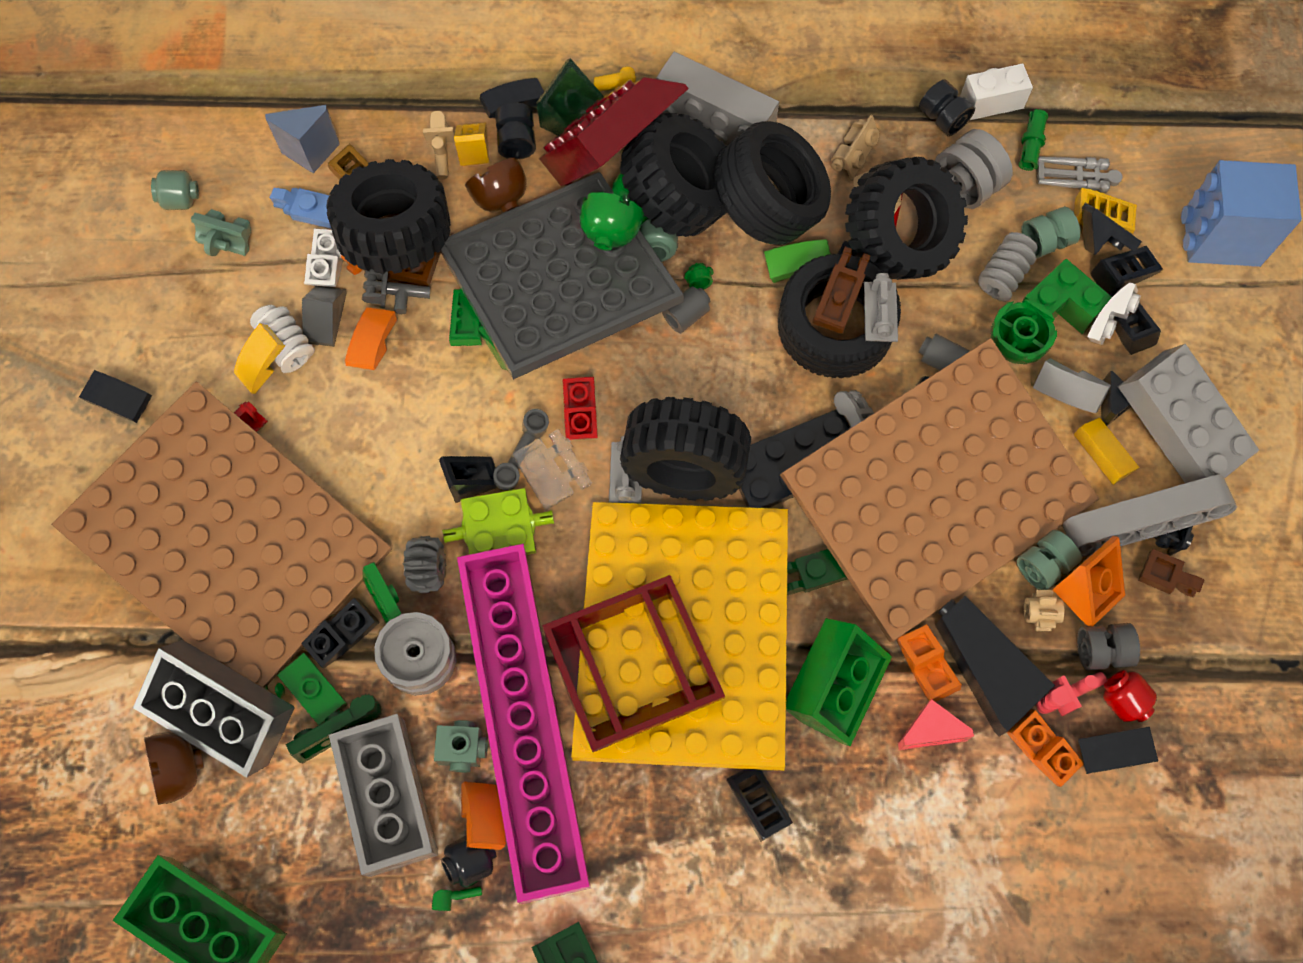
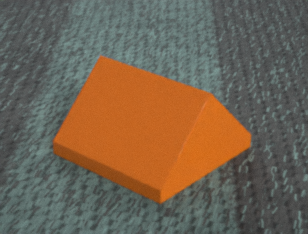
M1112 536L1052 589L1087 626L1093 627L1125 596L1120 539L1117 536Z

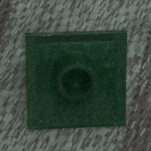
M571 58L566 60L536 102L540 127L557 136L562 134L572 121L585 114V110L604 97Z

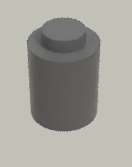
M689 287L683 292V303L662 312L667 323L676 332L683 333L710 311V298L701 288Z
M936 333L933 339L928 336L926 337L918 353L923 355L922 362L940 371L967 354L970 350Z

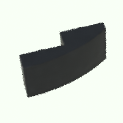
M537 78L508 82L481 93L479 97L489 118H495V112L501 105L518 102L529 107H543L548 98Z
M96 370L93 371L79 398L90 404L106 409L119 417L135 423L138 422L152 397L151 394Z
M353 598L331 621L324 620L302 642V645L322 668H325L357 644L380 622L359 598Z
M1150 727L1078 739L1086 774L1159 761Z

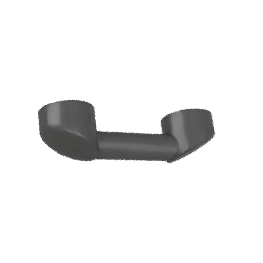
M532 409L525 414L522 424L524 434L508 463H502L494 470L493 481L498 488L512 490L517 486L520 477L518 469L534 440L542 437L547 431L549 418L544 411Z

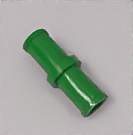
M1035 109L1029 113L1027 130L1021 139L1023 148L1018 163L1019 167L1023 170L1032 171L1038 167L1040 150L1046 141L1044 131L1048 113L1044 110Z

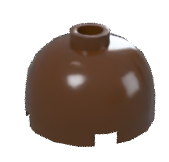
M514 157L487 167L488 172L484 173L481 177L479 173L475 174L465 184L469 195L480 208L489 212L501 210L502 213L519 207L517 201L525 194L527 179L520 162Z
M172 732L157 733L144 737L158 805L172 803L184 798L193 790L197 783V770L204 769L200 749L193 750L188 741Z

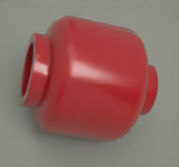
M1121 670L1105 682L1104 701L1120 720L1124 722L1135 720L1143 722L1153 715L1155 711L1153 706L1157 701V695L1141 674L1134 671L1127 672L1126 670Z

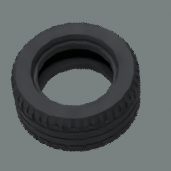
M761 121L754 123L723 148L717 157L714 177L719 199L735 224L754 239L766 244L785 245L800 237L826 216L831 201L830 179L826 168L810 143L792 128L778 122ZM769 178L774 182V184L777 186L778 190H777V189L775 188V186L770 182Z
M839 254L820 256L800 266L799 270H796L786 283L778 314V333L781 337V343L789 356H792L791 358L797 361L798 365L803 366L804 369H809L811 373H817L820 376L824 375L827 378H849L852 375L858 376L863 374L866 370L869 371L885 357L892 342L865 341V333L853 339L836 340L822 335L811 325L806 316L805 308L813 299L823 295L834 266L839 263L841 258ZM851 255L846 268L857 271L860 257ZM868 262L864 273L865 278L856 299L863 306L864 282H873L877 274L885 273L871 262ZM897 294V323L899 326L901 302Z

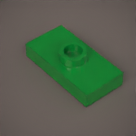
M454 289L449 335L450 345H482V336L478 330L482 324L462 289Z
M374 562L364 566L362 570L363 582L387 624L390 620L402 614L396 604L399 602V597L392 584L386 585Z
M305 653L300 655L277 675L318 725L324 723L326 717L330 714L341 711L348 705Z

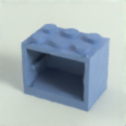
M1219 160L1211 173L1206 175L1201 187L1194 192L1193 198L1188 205L1182 209L1181 222L1185 224L1186 232L1183 239V249L1187 251L1188 262L1261 267L1302 220L1296 165Z

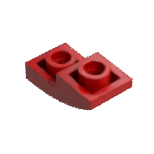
M594 377L563 379L566 440L598 438Z

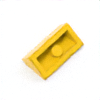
M1100 417L1082 425L1074 433V436L1113 485L1140 468Z

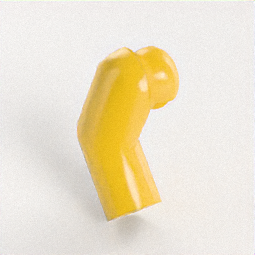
M625 66L618 73L594 77L596 91L616 89L630 79L635 83L637 79L635 70L630 66Z

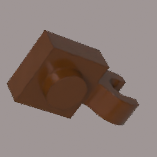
M1152 549L1149 552L1138 581L1168 594H1171L1176 587L1181 593L1193 598L1196 592L1199 593L1205 580L1182 571L1184 561L1156 549Z

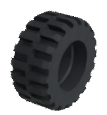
M677 113L659 115L627 144L622 152L620 165L621 174H624L622 177L624 189H628L629 199L642 208L644 212L643 217L646 216L650 219V224L656 228H663L665 233L684 237L696 236L702 233L727 213L719 199L714 177L717 157L726 146L722 140L719 141L715 137L716 133L710 128H705L703 122L698 119H690L689 115H677Z
M912 157L878 164L870 168L869 173H864L858 179L857 184L859 186L853 187L849 195L852 201L851 204H847L845 215H849L848 223H845L846 232H850L851 237L848 242L851 249L857 251L858 254L855 256L861 258L864 253L871 255L869 262L888 274L890 279L901 280L929 277L935 275L937 271L945 269L950 264L949 259H954L960 250L958 245L964 242L966 235L963 232L964 225L968 224V215L965 216L964 207H967L966 200L961 198L960 191L962 189L957 181H952L953 175L947 168H941L940 163L932 159L926 160L924 157ZM902 193H905L912 200L918 215L917 232L909 246L900 239L894 223L895 206Z
M385 159V162L382 163L374 161L368 163L366 167L361 168L359 166L352 170V174H345L340 178L339 185L335 184L327 200V216L338 251L349 263L354 266L358 265V268L368 272L373 269L374 272L385 274L386 271L400 273L402 269L410 267L412 270L420 265L419 263L430 261L434 257V252L439 253L450 235L451 221L442 183L430 170L427 171L424 166L420 164L413 165L407 160L395 162L394 159ZM390 214H399L390 218L378 219Z
M665 397L664 400L655 398L647 403H641L629 414L620 455V464L625 474L633 482L637 481L639 486L645 489H652L653 492L660 495L667 494L672 498L679 499L681 497L694 501L697 499L708 501L716 497L722 499L729 494H734L744 484L751 446V435L740 417L736 414H730L728 409L721 406L716 407L710 402L703 400L702 402L693 401V398L686 397L683 399Z

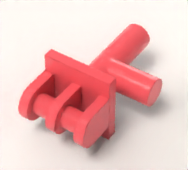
M1098 672L1070 685L1065 675L1052 682L1055 686L1048 694L1036 703L1037 710L1042 714H1048L1058 709L1063 717L1082 707L1077 697L1103 686L1107 678L1104 673Z

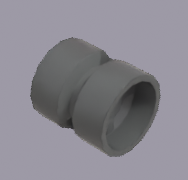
M1110 624L1107 629L1102 625H1094L1093 627L1082 626L1078 631L1077 648L1084 669H1106L1110 664L1114 668L1137 666L1140 659V643L1133 624Z

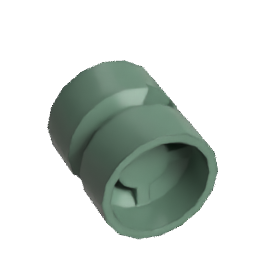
M1064 206L1046 213V216L1040 215L1024 221L1021 233L1036 242L1037 251L1034 253L1036 258L1055 252L1056 248L1063 249L1078 243L1080 239V226L1074 212Z
M1052 530L1038 541L1037 547H1030L1018 557L1017 566L1024 578L1038 590H1049L1061 580V574L1067 575L1081 564L1082 555L1078 547L1067 535L1061 531Z

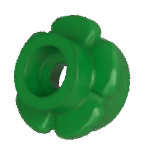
M696 263L689 267L688 271L684 274V279L689 284V287L692 286L696 289L701 288L704 290L712 285L714 270L711 267H706L703 263Z

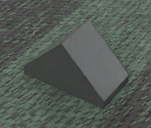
M315 286L302 298L303 335L308 338V344L335 347L347 294L346 289Z

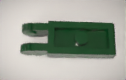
M829 549L797 558L794 562H787V575L797 572L800 581L787 583V596L801 591L805 593L848 579Z
M365 693L360 698L353 699L349 709L330 714L326 717L324 723L314 729L308 728L300 731L294 736V740L285 745L290 755L303 764L331 748L330 734L372 722L375 719L377 720L382 714V706L373 695Z

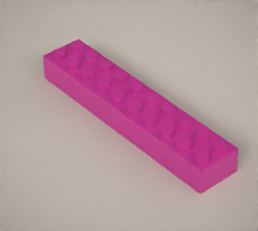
M524 544L457 557L517 903L525 904L591 889Z

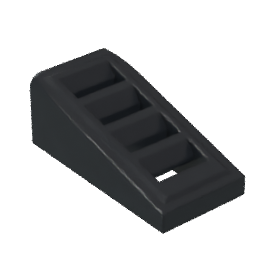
M1144 246L1137 248L1135 252L1131 250L1100 260L1091 271V276L1098 286L1108 294L1119 291L1128 283L1136 284L1160 273L1163 268L1149 248ZM1137 259H1139V260L1141 261V263L1143 264V266L1145 267V269L1142 268V266H1141L1140 263L1137 261Z
M1118 291L1111 293L1109 295L1113 297ZM1140 302L1135 313L1128 316L1127 320L1114 316L1113 320L1117 321L1115 331L1130 355L1153 347L1158 343L1161 329ZM1138 323V326H1135V327H1133V328L1130 327V326H1132V325Z
M743 769L726 779L760 842L793 823L760 769ZM755 775L758 781L741 790L738 784ZM762 787L765 794L748 802L745 796ZM769 800L772 806L755 814L753 808ZM776 812L778 819L763 827L760 821Z

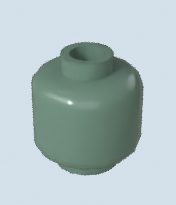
M162 170L157 174L156 178L151 180V193L153 201L158 202L164 210H187L192 207L193 199H199V186L197 181H192L190 174L185 170Z
M650 219L645 220L640 227V231L661 262L672 258L678 248V236L663 232L661 227L656 228L650 224Z

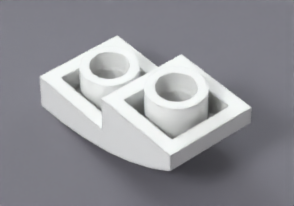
M314 229L311 254H307L304 284L336 287L343 259L337 249L332 230Z
M1128 283L1104 306L1087 336L1091 342L1103 345L1105 338L1111 339L1117 324V321L1113 320L1114 316L1127 320L1129 312L1135 313L1141 295L1137 294L1136 284Z

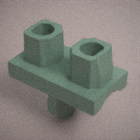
M210 209L206 215L195 212L191 217V222L195 225V241L204 244V251L207 255L216 256L220 250L230 251L246 256L249 252L248 238L251 234V227L248 220L238 217L233 223L225 221V216L221 212Z

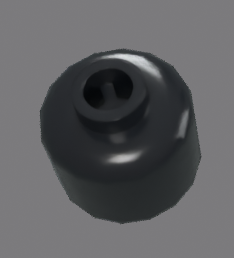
M466 835L445 847L441 865L452 885L458 883L461 887L467 888L492 874V860L497 855L494 849L467 847Z

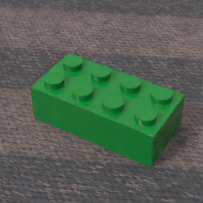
M157 855L112 920L174 963H269L287 933L175 859Z

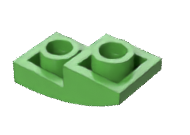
M827 239L794 243L764 252L770 279L773 283L790 278L806 262L831 254Z

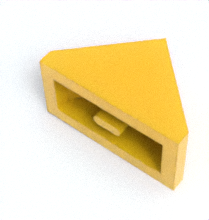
M486 122L457 125L454 141L460 166L490 163Z

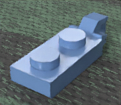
M273 188L270 195L273 206L283 209L284 214L291 216L292 220L331 229L326 208L330 195L301 188H292L291 192L286 189Z

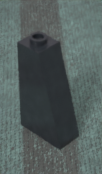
M966 596L958 603L951 599L938 612L942 617L935 626L993 731L1000 737L1008 732L1055 685Z

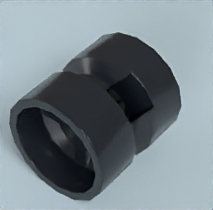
M942 79L933 85L919 103V109L931 120L936 119V125L947 136H952L962 129L975 112V107L965 97L958 96V90L946 79Z
M518 102L501 105L495 112L498 132V153L507 159L530 157L536 150L535 133L532 129L534 126L533 110L528 105Z

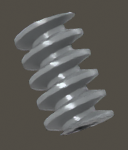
M1018 232L1007 234L1003 243L999 245L997 252L993 254L991 261L987 263L985 270L979 276L978 282L981 289L994 299L1004 302L1009 301L1012 297V292L1017 290L1018 283L1023 281L1024 274L1029 272L1030 265H1033L1036 261L1034 253L1037 251L1036 242Z

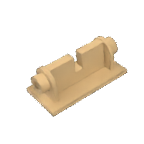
M870 115L867 122L860 119L858 122L853 123L844 138L845 144L851 146L841 144L831 158V167L836 171L847 170L851 180H853L858 170L863 167L867 155L878 142L879 131L873 115Z

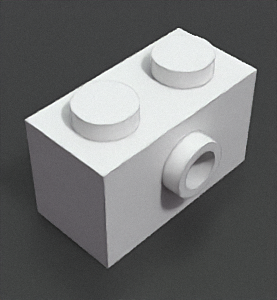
M1024 64L1000 69L991 68L985 72L967 75L960 97H965L975 107V112L970 119L974 120L1024 109L1033 86Z

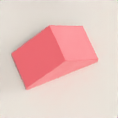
M931 699L898 742L899 750L966 742L974 737L973 729Z

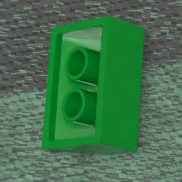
M826 618L786 699V711L801 723L844 745L851 746L892 656L856 624Z

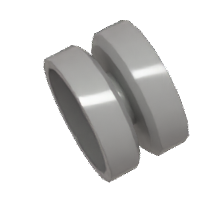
M981 129L970 130L960 137L955 144H952L938 154L935 159L936 162L940 163L941 168H947L953 175L952 181L959 183L962 189L960 191L961 198H965L967 207L964 208L975 209L979 207L992 194L1010 183L1013 176L1012 163L1004 147L991 134Z
M419 612L401 614L390 620L379 632L374 646L375 662L382 675L401 692L414 696L431 694L442 688L451 678L457 662L456 648L443 625L432 616ZM414 652H416V653L419 654V655L416 656V657H412V655L414 654Z

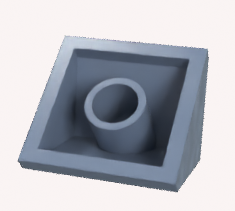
M326 105L265 114L266 121L281 153L313 174L340 145Z

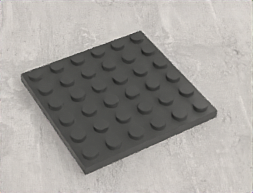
M600 172L449 236L445 245L440 250L513 380L684 302V294L640 230L629 244L622 247H613L610 251L595 247L594 242L584 234L579 220L584 197L587 199L588 194L592 192L614 194Z

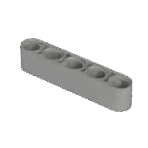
M1214 475L1072 516L1062 526L1065 534L1075 543L1082 557L1092 555L1112 536L1119 537L1121 547L1223 518L1233 513L1237 505L1224 477Z

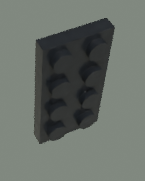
M836 409L751 444L745 481L739 488L747 508H769L793 498V494L780 474L848 431L850 426L844 415L839 414Z

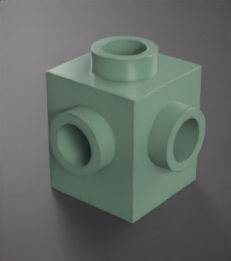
M458 720L454 721V726L437 725L434 761L438 765L450 766L449 771L469 773L471 772V767H480L481 758L487 757L488 737H483L482 730L479 727H475V722ZM466 743L465 747L459 750V747Z

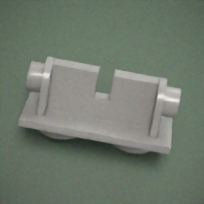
M886 273L877 274L873 282H864L865 341L898 342L896 283H892V280Z
M622 436L621 441L612 442L609 503L641 504L642 487L639 486L637 481L633 482L625 474L620 464L624 436Z

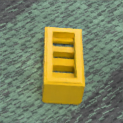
M1080 189L1075 198L1074 214L1079 225H1083L1082 206L1086 202L1098 210L1100 208L1104 209V215L1129 233H1134L1136 204L1095 190ZM1111 210L1115 211V218L1110 216ZM1122 212L1127 213V222L1121 220Z

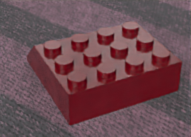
M643 77L635 83L630 79L621 87H617L610 94L608 93L600 100L598 99L585 110V114L572 121L562 134L548 142L543 147L546 153L539 160L562 187L602 167L689 88L684 83Z
M670 575L542 625L551 653L592 752L725 699V694ZM668 595L686 638L692 646L695 658L705 675L706 684L690 687L654 607L653 600ZM643 603L644 610L656 637H658L680 691L667 696L666 698L669 699L667 702L652 707V702L638 708L637 712L631 716L620 715L617 717L582 629L623 613L626 608ZM580 650L609 718L608 721L590 727L577 695Z

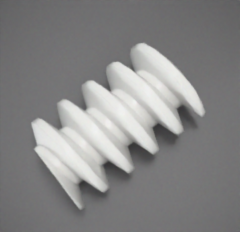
M266 305L253 313L250 324L254 329L259 323L270 327L285 345L274 361L281 367L283 373L296 371L314 354L315 349L312 344H308V338L302 335V329L295 325L296 321L293 316H289L290 312L287 307Z

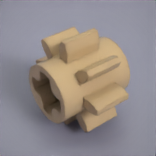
M1036 589V593H1032V598L1025 599V621L1035 624V631H1052V628H1056V623H1062L1064 620L1063 600L1053 597V590Z

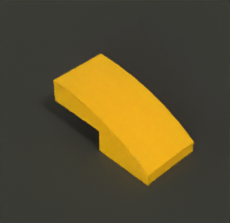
M262 323L258 324L246 341L234 369L236 376L252 394H256L274 372L270 364L285 347L270 327Z

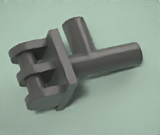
M371 269L369 272L365 271L364 273L367 281L363 283L366 293L362 294V300L366 303L380 304V308H385L386 294L395 295V313L406 314L408 297L430 299L431 287L388 282V271L385 274H380Z

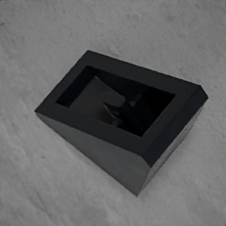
M442 456L439 459L455 503L460 502L461 499L471 498L498 488L493 481L496 467L492 457Z

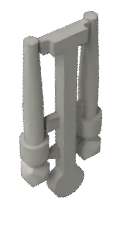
M1039 156L1037 180L1038 184L1078 189L1086 188L1107 193L1110 185H1119L1123 176L1118 170L1100 173V170H1107L1110 166V161L1107 158L1096 160L1094 157L1082 159ZM1044 162L1076 166V171L1044 168ZM1083 167H1084V169H1095V170H1094V172H1087V171H1083ZM1044 176H1045V177H1057V178H1070V179H1076V180L1044 179Z

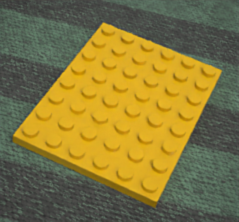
M593 502L584 609L670 575L725 694V699L596 752H592L575 712L572 761L784 771L788 509ZM668 595L653 600L654 607L690 687L706 684L705 675L695 658L692 646L686 638ZM643 603L626 608L623 613L582 629L617 717L620 715L631 716L637 712L638 708L652 702V707L669 701L666 698L667 696L680 691L673 671L663 653L662 646L644 610ZM580 650L577 695L589 725L593 727L608 721L609 718Z

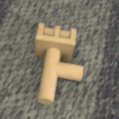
M434 111L430 115V128H424L423 134L427 144H432L435 152L436 176L438 179H447L446 143L455 142V132L453 127H448L444 114L441 111Z

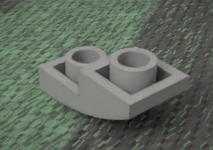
M1051 358L1045 361L1033 386L1034 389L1056 400L1092 413L1098 412L1111 387L1110 384L1084 370L1077 373Z

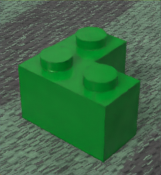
M1065 259L1029 292L1023 301L1032 300L1043 305L1052 313L1054 319L1060 315L1077 331L1083 334L1094 324L1096 318L1112 297L1068 259Z

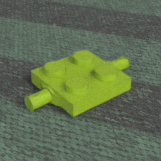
M522 488L461 499L463 511L462 527L443 529L442 531L445 543L464 539L468 546L469 555L524 544L526 554L529 555L536 553L534 542L535 527L554 524L552 510L533 514L528 505L526 490Z

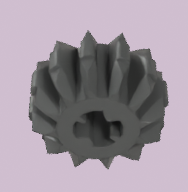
M420 536L419 538H412L407 542L406 550L404 551V562L402 564L404 565L403 575L406 577L405 583L411 591L430 593V591H438L443 586L446 576L445 567L447 565L445 563L444 545L439 538Z

